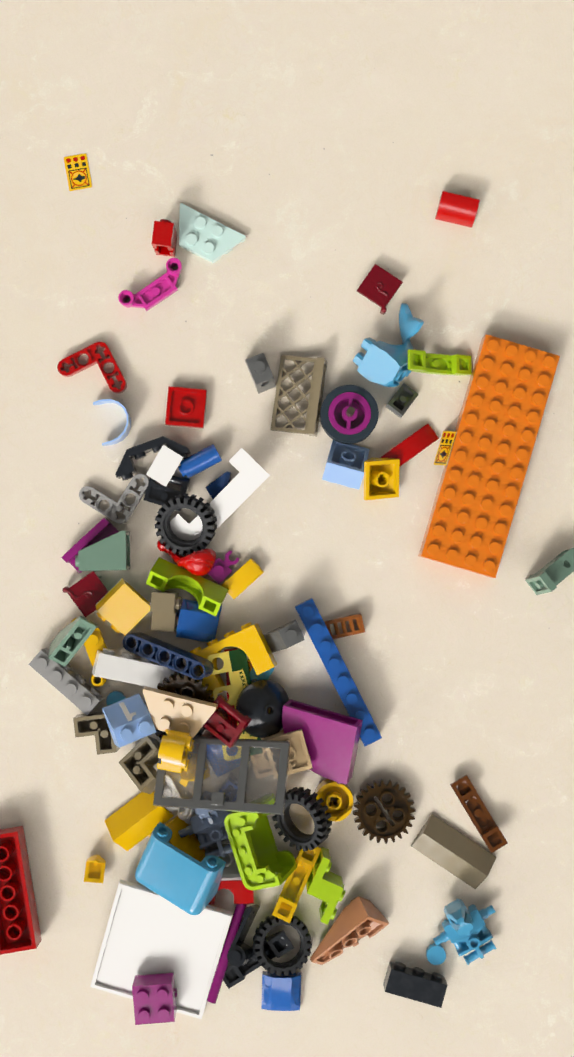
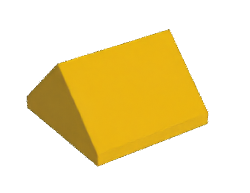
M371 457L364 461V500L399 497L400 459Z

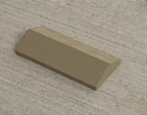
M431 814L411 847L474 889L487 878L496 860L495 855L434 814Z

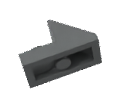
M403 383L388 402L386 408L401 418L419 394Z

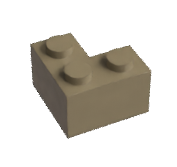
M152 592L150 612H152L151 630L176 631L179 620L177 611L179 608L181 609L182 597H179L178 592Z
M95 712L88 715L78 714L73 718L75 738L95 735L97 755L115 753L120 749L113 741L103 712Z
M150 736L144 737L119 761V764L141 792L148 794L155 790L157 771L153 766L159 761L158 752L160 747L157 739Z

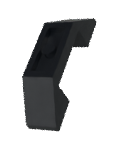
M164 436L126 450L115 473L116 478H122L123 481L133 478V474L137 473L132 458L135 457L138 460L146 457L148 452L153 451V453H157L163 445L181 455L183 459L187 458V454L191 453L190 449Z

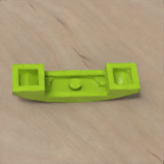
M409 349L408 370L437 375H472L471 356L433 354L422 350Z

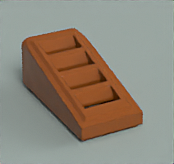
M361 613L324 621L332 639L365 632ZM352 619L357 621L358 629L356 630L354 629ZM345 621H349L351 631H347ZM338 622H341L343 633H339ZM330 624H334L335 635H332Z

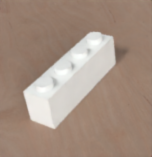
M103 648V651L97 650L92 670L93 676L155 689H158L157 685L159 683L163 684L164 678L169 680L170 675L175 673L174 670L146 658H134L133 654L122 652V655L115 654L114 650Z

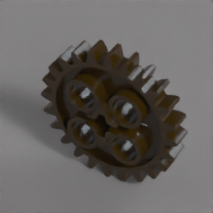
M179 672L177 678L171 674L169 680L164 678L163 684L159 683L157 685L159 690L211 703L215 701L213 697H210L213 691H207L209 684L202 685L203 679L197 681L186 675L182 677ZM185 688L191 689L192 692H193V694H191V695L186 694V693L184 692V689H185Z
M381 779L379 785L374 780L373 787L366 784L368 790L360 789L362 796L356 795L359 803H353V806L357 808V810L353 811V815L358 816L354 821L355 823H360L357 826L358 830L364 829L362 832L363 836L369 833L370 841L376 837L377 843L380 842L381 838L384 839L385 844H387L388 838H391L393 843L395 842V836L402 839V831L408 834L406 826H413L409 820H415V816L411 813L416 812V809L410 807L414 804V801L408 800L411 797L410 793L404 794L406 788L402 787L399 789L398 782L392 786L390 779L387 784ZM384 794L392 795L391 800L388 802H384L382 797ZM374 797H377L383 808L387 810L389 817L394 822L393 826L390 825L384 813L381 812ZM370 804L376 806L373 812H367L366 807ZM400 810L402 815L399 818H394L392 816L394 811ZM379 821L386 822V826L384 828L376 827Z

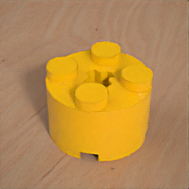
M166 729L167 736H162L158 752L161 764L157 763V768L182 774L183 771H188L190 759H188L189 751H193L194 740H192L190 733Z
M325 779L319 783L315 789V793L318 794L316 799L322 798L324 800L321 803L322 807L327 805L328 810L325 813L331 814V818L328 820L336 822L348 817L353 807V796L350 787L346 784H337V782L330 779ZM331 797H334V798L336 797V798H337V802H334V801H331V802H330V798H331Z

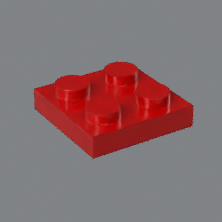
M168 386L165 425L204 429L207 390Z

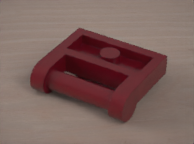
M219 695L214 701L215 704H218V707L203 727L229 748H232L244 729L251 722V718L247 715L244 716L225 701L226 698ZM221 707L239 721L238 726L220 713L218 709Z

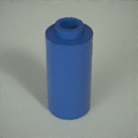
M214 444L183 459L178 468L182 476L187 475L189 479L221 462L222 459Z

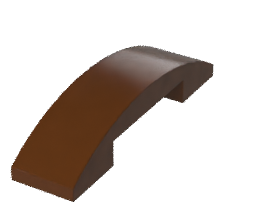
M465 775L450 784L490 852L493 853L508 844L468 776Z

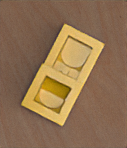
M251 558L221 586L229 589L227 593L235 599L260 577L264 571Z

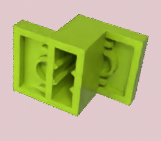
M321 847V852L307 880L306 888L307 894L322 900L319 908L320 922L328 925L330 919L333 920L336 915L337 908L335 907L338 901H342L345 890H343L342 876L330 871L332 862H330L329 849Z

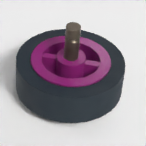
M343 385L332 390L324 399L320 411V421L324 431L331 439L342 444H355L366 439L376 427L379 416L378 406L374 397L366 389L356 385Z

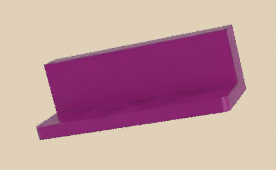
M103 518L61 558L66 563H70L79 573H82L83 571H79V567L75 566V556L78 555V551L119 531L107 518Z

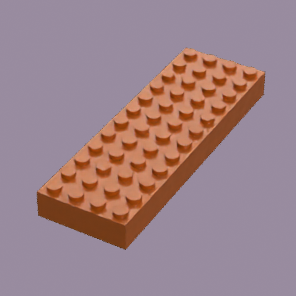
M487 334L482 338L455 428L456 435L447 465L444 466L419 557L490 578H496L560 358L559 355Z

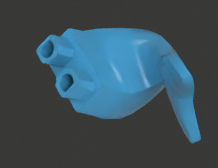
M406 303L401 304L399 311L402 345H391L383 341L376 342L370 337L365 338L361 347L367 351L366 355L359 352L353 359V362L359 367L357 371L370 382L385 387H396L399 385L398 382L402 381L405 376L407 377L412 372L408 370V350H414L410 338L421 329L424 322L419 318L413 317Z

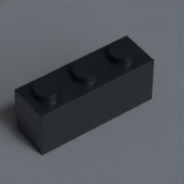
M389 962L383 983L384 990L387 993L439 1008L442 1007L448 986L443 975L436 972L430 974L419 967L409 968L401 962Z

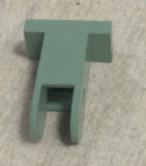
M574 548L561 552L537 573L525 580L536 595L552 592L561 581L574 572Z

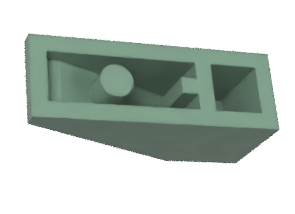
M79 616L61 630L52 641L48 658L66 666L97 628V624Z

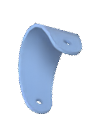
M102 399L93 402V405L117 404L124 409L127 415V424L120 436L102 443V446L117 444L123 441L130 432L131 417L128 410L119 401Z

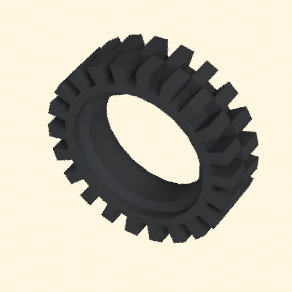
M184 493L182 496L180 494L176 495L162 505L157 512L155 529L158 528L156 535L157 537L161 536L159 540L161 544L165 542L167 544L165 548L169 549L171 547L173 549L172 552L175 554L179 551V555L184 556L185 553L189 555L195 551H201L207 547L215 536V530L217 529V525H215L217 518L213 517L215 512L213 509L210 510L208 508L210 506L208 502L206 504L203 503V498L196 499L197 495L192 494L188 496L187 493ZM181 508L190 509L200 517L203 525L200 537L195 540L186 541L178 538L173 533L170 527V517L175 510Z
M294 787L287 791L284 815L275 814L272 819L277 821L274 827L275 829L280 828L281 831L278 834L279 836L284 834L285 838L283 841L285 843L290 840V847L293 848L296 845V850L311 851L328 838V834L331 832L329 827L332 825V821L328 820L331 818V814L325 813L328 810L327 805L323 807L321 805L324 800L322 798L317 800L318 794L314 792L310 795L311 790L307 788L304 791V787ZM291 804H299L310 813L315 825L313 834H305L294 825L289 814Z

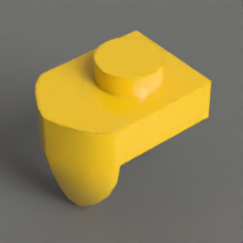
M96 854L86 860L84 882L103 883L106 865L103 857Z

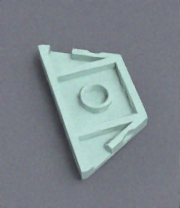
M182 203L180 204V247L211 263H215L222 255L229 253L233 250V247L245 241V235Z

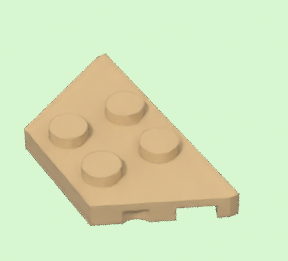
M147 686L143 689L155 729L164 732L166 729L190 733L192 739L218 707V704Z

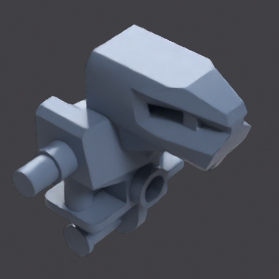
M209 791L202 792L201 800L211 801L212 793ZM195 809L197 815L190 818L191 825L179 830V835L181 838L187 835H197L201 850L217 844L219 849L205 853V855L222 856L224 858L226 854L233 852L231 844L224 847L222 845L223 841L229 839L224 820L233 811Z

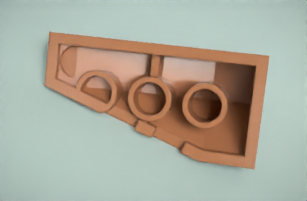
M360 896L352 899L314 951L310 961L320 965L329 962L341 955L344 948L357 946L359 944L358 940L367 935L371 938L389 924L388 920L370 900Z

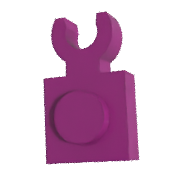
M232 551L226 553L224 561L218 558L214 563L213 569L208 573L218 584L232 572L229 566L239 562V558H236L235 561H230L229 555L232 554Z

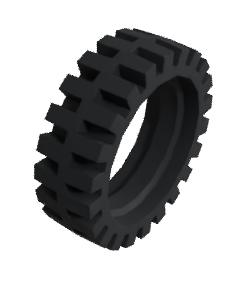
M273 915L266 917V920L264 922L261 921L259 924V928H256V934L253 937V948L257 960L271 974L275 973L278 976L284 974V976H287L290 972L292 974L296 973V969L299 968L300 970L303 967L302 964H306L308 961L307 957L311 954V936L307 927L296 916L292 917L290 923ZM284 924L292 926L298 931L301 945L299 952L293 959L288 962L279 963L267 957L264 951V940L272 928Z

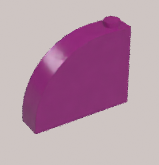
M290 699L283 705L282 724L284 734L302 729L313 767L310 770L322 777L337 782V784L347 785L353 777L363 720Z

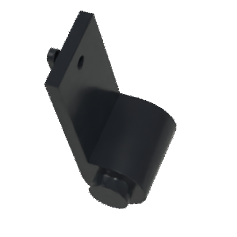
M257 904L246 907L242 916L244 919L228 951L227 960L234 967L246 965L253 958V951L249 945L244 943V940L260 908Z

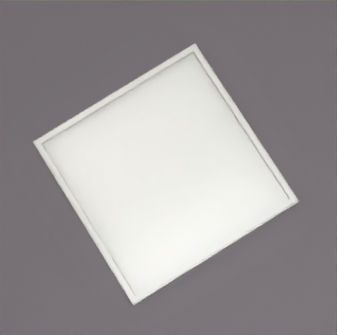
M120 879L90 987L133 999L132 985L135 975L174 972L175 988H177V1012L202 1019L233 912L207 905L199 915H190L149 888Z

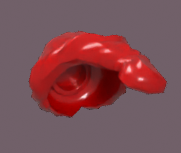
M157 541V548L160 551L170 555L173 561L177 563V566L185 568L193 575H206L214 567L216 553L210 548L195 551L184 557L179 555L178 552L176 554L173 553L170 548L166 549L165 546L167 544L165 542L161 544L160 541Z

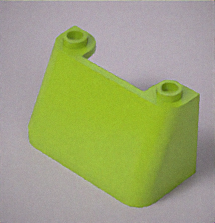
M275 794L264 795L251 803L274 805L276 802ZM231 812L225 817L224 825L244 886L249 890L280 886L297 868V864L290 851H278L267 815L270 814Z

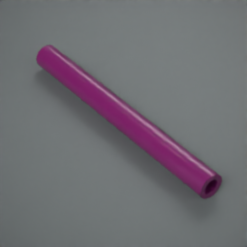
M236 904L206 1000L210 1003L216 1004L228 966L227 954L240 927L246 904Z

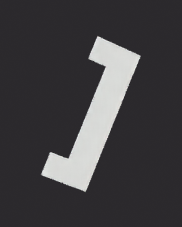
M243 448L229 460L240 473L209 503L210 506L208 508L214 510L213 517L217 518L215 522L217 528L270 476ZM179 514L170 521L171 530L182 540H195L202 533L203 525L199 516L190 524Z

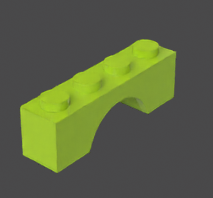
M160 557L152 567L146 582L147 585L162 592L171 588L188 591L196 598L198 609L213 616L217 615L229 590L201 576L193 575L186 569Z

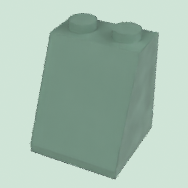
M120 531L78 551V555L75 556V566L79 567V571L130 570V531Z

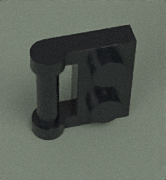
M172 476L169 482L182 486L181 490L177 491L155 484L156 480L150 477L143 500L162 506L170 498L187 493L191 479Z

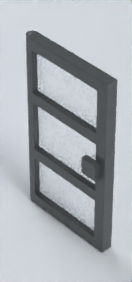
M194 736L192 739L194 740L193 751H189L188 759H190L188 771H183L181 774L161 769L157 770L154 806L284 815L290 741L238 739L235 745L229 748L217 737Z

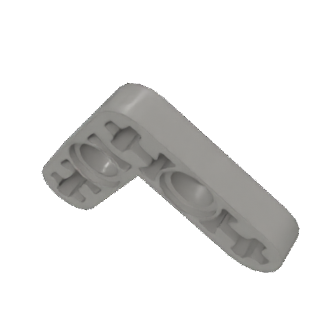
M144 474L135 475L118 502L89 486H85L80 490L79 498L83 503L114 522L123 524L129 520L144 496L149 478ZM143 477V482L146 484L145 486H140L138 488V491H141L139 495L137 492L130 489L132 486L136 489V487L138 486L136 480H141ZM91 490L92 496L97 498L99 494L100 497L96 500V502L90 498L85 500L86 496L84 495V492H89ZM130 493L136 496V501L133 504H128L125 499ZM102 500H108L110 503L109 508L105 511L99 507ZM123 503L125 506L130 507L131 509L130 511L128 509H125L123 513L125 515V518H120L118 520V515L116 514V512H121L124 507L120 506Z

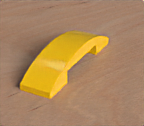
M316 847L311 851H303L301 849L295 858L297 868L286 879L273 910V916L288 923L291 922L298 901L321 852V848Z

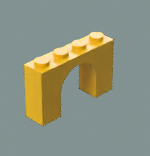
M249 622L241 626L242 630L237 633L233 630L224 634L225 639L218 641L216 638L207 643L208 647L204 649L197 647L190 651V653L207 659L209 655L220 653L225 647H238L247 654L257 675L278 665L258 623L252 625ZM214 658L212 664L214 669L218 670L217 658ZM200 665V671L203 673V667ZM211 674L203 678L202 685L209 684L207 691H214L215 688L225 686L220 674Z

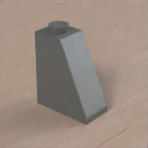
M296 619L264 634L272 653L287 649L305 640Z

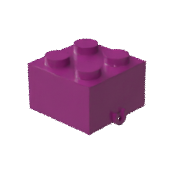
M174 972L135 975L132 985L135 1025L175 1022L177 988H175Z

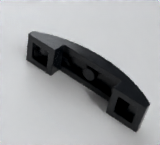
M284 930L264 940V951L270 959L279 958L294 949ZM251 946L253 958L250 963L240 967H234L228 963L223 978L228 989L244 980L247 974L262 966L256 958L253 946Z

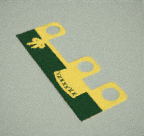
M242 649L209 655L207 660L211 662L217 657L221 658L224 662L222 669H214L212 675L229 672L231 684L215 688L213 691L214 700H216L220 691H227L229 694L227 702L230 705H234L236 709L237 699L241 691L251 683L246 653ZM245 731L242 732L239 738L261 740V738L251 736ZM222 746L226 761L241 759L242 747L238 746L237 755L229 756L226 752L228 746ZM250 747V756L263 753L262 748Z

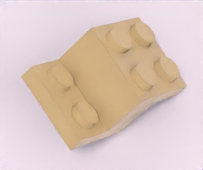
M302 729L285 734L282 730L274 735L261 738V740L290 741L288 775L313 768ZM262 748V754L250 756L256 779L274 775L275 779L278 778L280 749Z

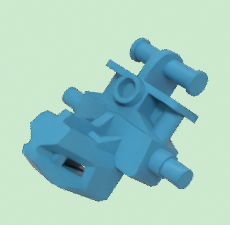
M456 899L444 907V913L448 920L446 919L442 922L445 931L433 938L437 946L450 940L455 945L458 955L464 957L467 965L479 957L483 959L486 953L496 949L494 943L490 940L493 936L484 922L488 916L495 913L492 905L478 911L475 905L472 904L467 909L461 899ZM490 940L489 943H487V944L483 945L482 947H480V945H482L483 943H485V942H487V941ZM471 950H475V951L471 952L470 954H468V955H466V956L464 955V954L470 952Z

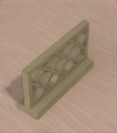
M281 355L270 430L317 437L327 360L325 358ZM285 360L294 361L297 366L290 372H287L284 368ZM307 362L314 363L313 370L306 375L301 367ZM300 369L305 377L295 383L290 375ZM289 377L294 385L287 391H284L281 387L282 381ZM307 379L311 387L306 393H303L298 386ZM297 388L302 396L293 402L288 393ZM286 396L292 404L282 410L279 406V400ZM305 398L308 402V408L300 412L296 404ZM294 406L299 415L290 421L285 412ZM284 415L289 423L284 427H276L277 419ZM300 417L306 422L305 430L297 429L293 425Z

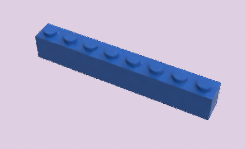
M310 598L296 605L295 608L349 716L363 720L360 738L364 746L366 747L381 739L382 736L313 599Z

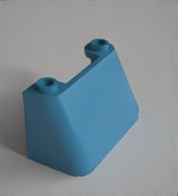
M159 822L152 831L136 868L135 878L139 883L186 913L199 915L218 892L226 862L214 855L206 856L199 862L170 844L172 831L168 826Z

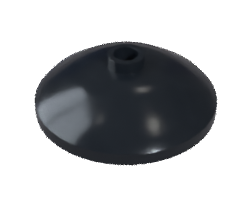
M260 679L251 682L241 691L237 699L236 709L244 716L247 715L251 718V722L244 729L249 735L265 738L278 733L283 728V705L289 701V697L280 684L272 680ZM268 707L271 708V711L269 713H267Z

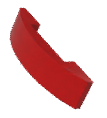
M426 424L380 458L400 459V466H402L437 441L439 437L431 426Z

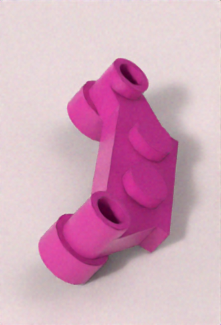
M170 258L166 263L167 273L136 294L129 290L121 291L118 296L121 305L127 308H145L148 311L178 291L176 285L182 270L180 260Z

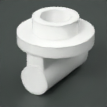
M178 809V817L187 824L190 823V818L196 815L195 809Z

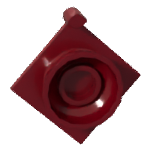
M375 264L357 289V292L381 307L380 313L384 315L387 311L386 306L403 282Z
M94 571L70 588L66 586L62 589L64 593H68L85 618L97 610L95 605L109 592Z

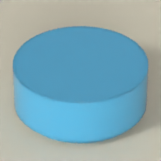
M113 691L107 696L106 704L107 706L126 699V696L121 691Z
M434 943L428 946L426 956L431 964L440 965L446 959V952L443 946L440 944L437 946Z

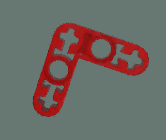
M96 342L62 359L57 365L58 372L61 375L71 377L98 364L109 388L114 393H123L127 388L126 380L109 347L104 342ZM98 347L105 348L103 353L107 359L103 360L99 353L96 354ZM86 354L89 357L88 363L80 364L79 357ZM73 359L75 360V363L79 366L77 369L74 365L69 368V372H66L65 370L62 371V369H64V364H67L69 366L74 364L72 362ZM113 363L114 370L111 373L105 372V364ZM115 376L119 382H123L120 385L121 388H113L115 382L113 378H110L109 380L108 377Z

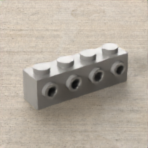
M42 649L28 665L84 714H90L103 699L101 692L95 687L88 685L86 679L72 671V667L69 664L63 666L49 659V649Z

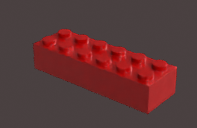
M23 826L0 829V955L37 949L42 941Z

